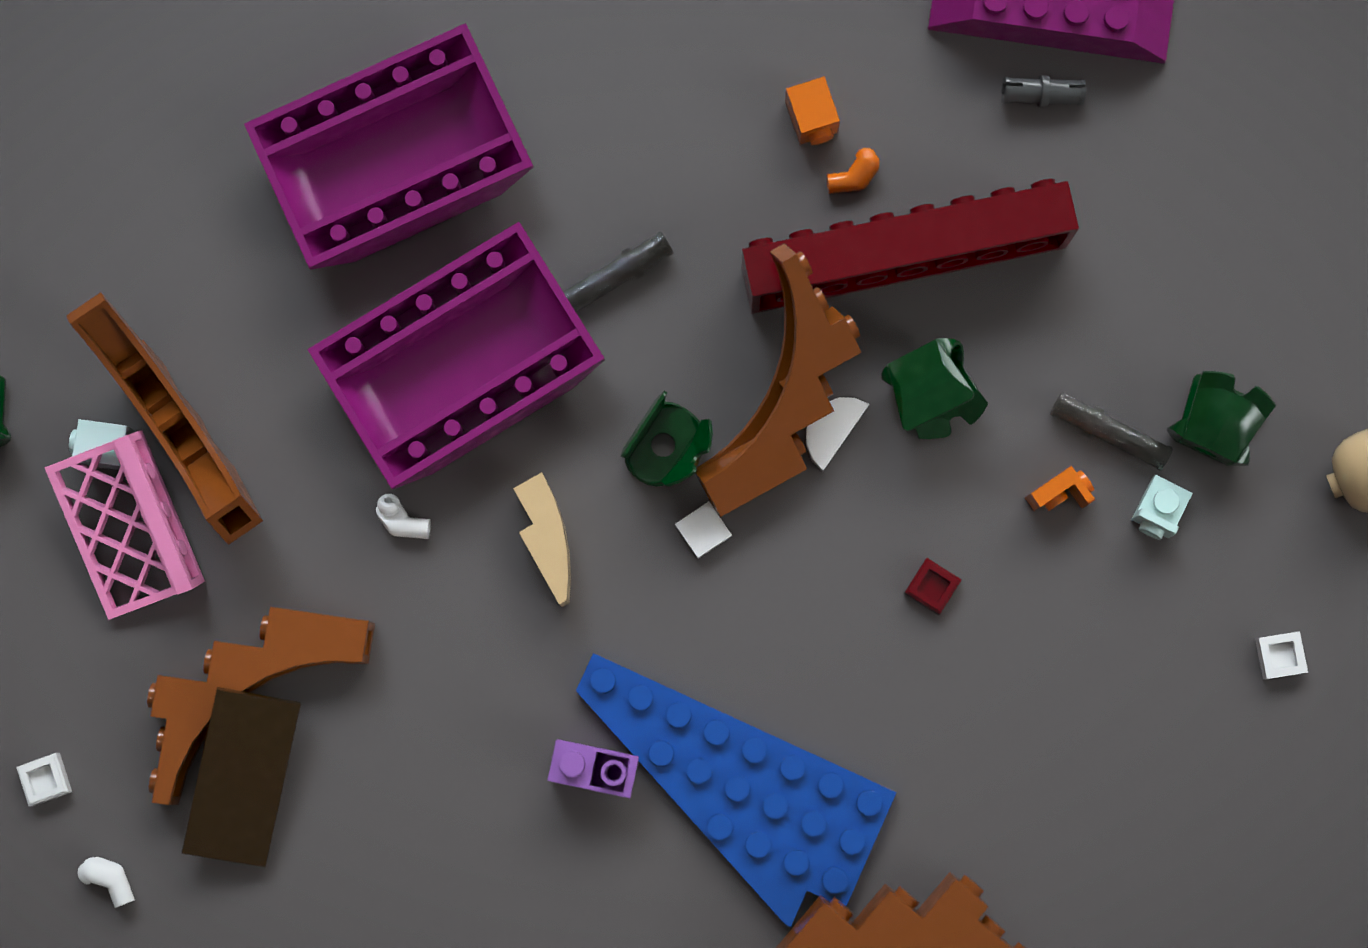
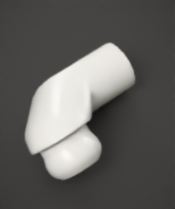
M384 494L378 499L376 513L389 534L397 537L429 539L430 519L409 517L399 498L394 494Z
M91 857L79 866L78 878L80 881L87 885L93 883L108 888L115 908L135 901L124 869L120 864L101 857Z

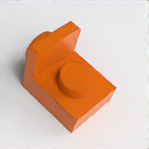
M1070 466L1026 496L1025 499L1033 511L1043 505L1050 511L1069 498L1065 492L1068 489L1079 506L1083 508L1095 501L1091 494L1094 491V487L1084 472L1081 470L1076 472Z

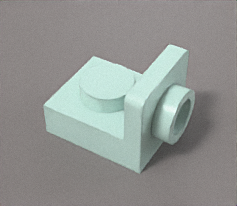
M1154 475L1131 520L1140 524L1139 531L1157 540H1161L1163 536L1170 538L1176 535L1179 529L1177 524L1193 493L1158 475Z

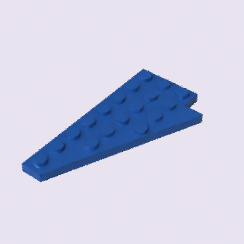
M593 653L576 692L633 755L639 756L638 761L785 925L792 926L807 891L817 896L821 895L830 902L835 897L847 906L897 792Z

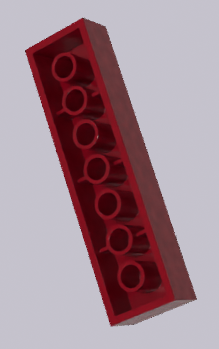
M1044 179L1030 185L1031 189L1015 192L1014 187H1005L991 192V197L975 200L973 195L962 196L951 200L949 206L934 208V204H924L910 209V214L894 217V213L886 212L870 217V222L854 225L853 221H842L829 226V231L815 234L812 229H804L789 234V239L776 242H773L772 238L753 240L748 243L749 247L742 249L741 265L751 314L784 307L778 271L770 251L784 243L795 253L801 251L804 254L813 274L807 276L812 288L818 287L825 299L1065 249L1079 230L1068 181L1055 183V179Z

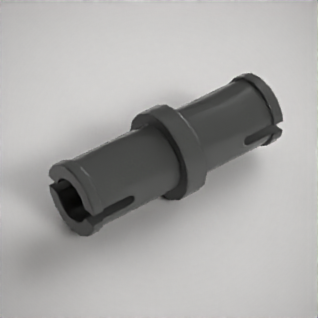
M1040 75L1038 79L1004 77L1001 94L1005 96H1002V103H1037L1038 107L1047 108L1049 104H1076L1083 106L1086 98V88L1082 87L1086 86V82L1084 79L1054 80L1050 79L1049 75Z

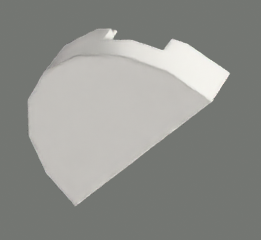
M839 397L833 399L830 403L834 412L807 426L806 447L811 461L822 472L869 406L868 403L857 398Z

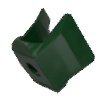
M937 338L888 363L881 373V379L893 387L903 429L906 431L916 429L919 439L948 437L952 433L950 426L952 418L962 417L969 425H972L981 417L988 406L987 400L963 367L964 349L960 341L952 338Z
M1203 371L1202 374L1195 375L1191 383L1182 419L1169 426L1167 432L1175 442L1219 461L1226 466H1248L1250 461L1249 443L1274 410L1276 404L1258 386L1252 388L1247 394L1234 390L1236 378L1233 374Z
M663 391L655 399L623 447L621 457L625 458V464L630 473L639 481L655 487L663 485L669 487L678 484L696 473V466L699 464L701 456L710 452L713 437L710 419L699 421L686 408L672 402H666L665 399L668 393L666 391ZM668 434L674 439L675 449L669 456L661 457L653 452L651 443L657 435Z

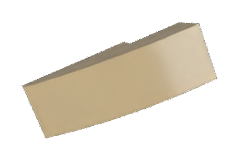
M541 472L513 488L533 525L520 531L519 534L561 607H564L570 601V551L565 525L557 501L545 476Z

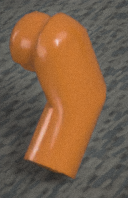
M862 148L855 154L856 160L848 172L827 174L828 193L833 194L865 189L879 170L880 160L876 152L871 148Z

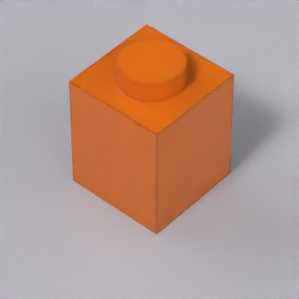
M825 76L786 88L785 102L800 145L810 142L811 145H819L831 140L834 137L833 134L838 133L840 120Z

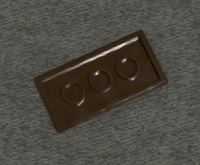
M217 687L182 854L266 867L300 711V702Z

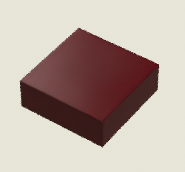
M926 558L904 594L937 615H940L962 579L929 558Z

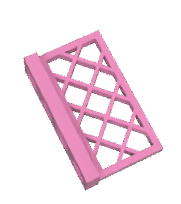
M142 430L45 467V471L108 620L170 596L192 590L205 582ZM111 450L115 451L121 465L116 478L96 470L102 454ZM92 458L90 466L81 463ZM71 466L86 473L79 492L66 487L60 470ZM93 477L113 485L106 504L86 496ZM124 477H126L128 484L123 482ZM120 489L134 496L137 505L132 517L113 508ZM83 503L102 512L95 530L82 525L78 515ZM109 515L129 524L122 542L102 534ZM140 515L142 516L144 522L139 520ZM136 527L148 532L153 543L148 555L128 546ZM99 542L118 550L111 568L98 563L94 553ZM125 553L145 562L138 580L118 572ZM156 553L158 554L160 560L155 558ZM151 565L165 571L171 587L159 591L144 584ZM114 580L134 588L129 603L119 607L116 606L110 592ZM141 591L148 594V596L138 599Z

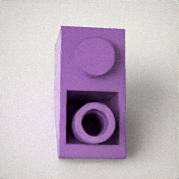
M556 739L547 781L631 798L639 756Z

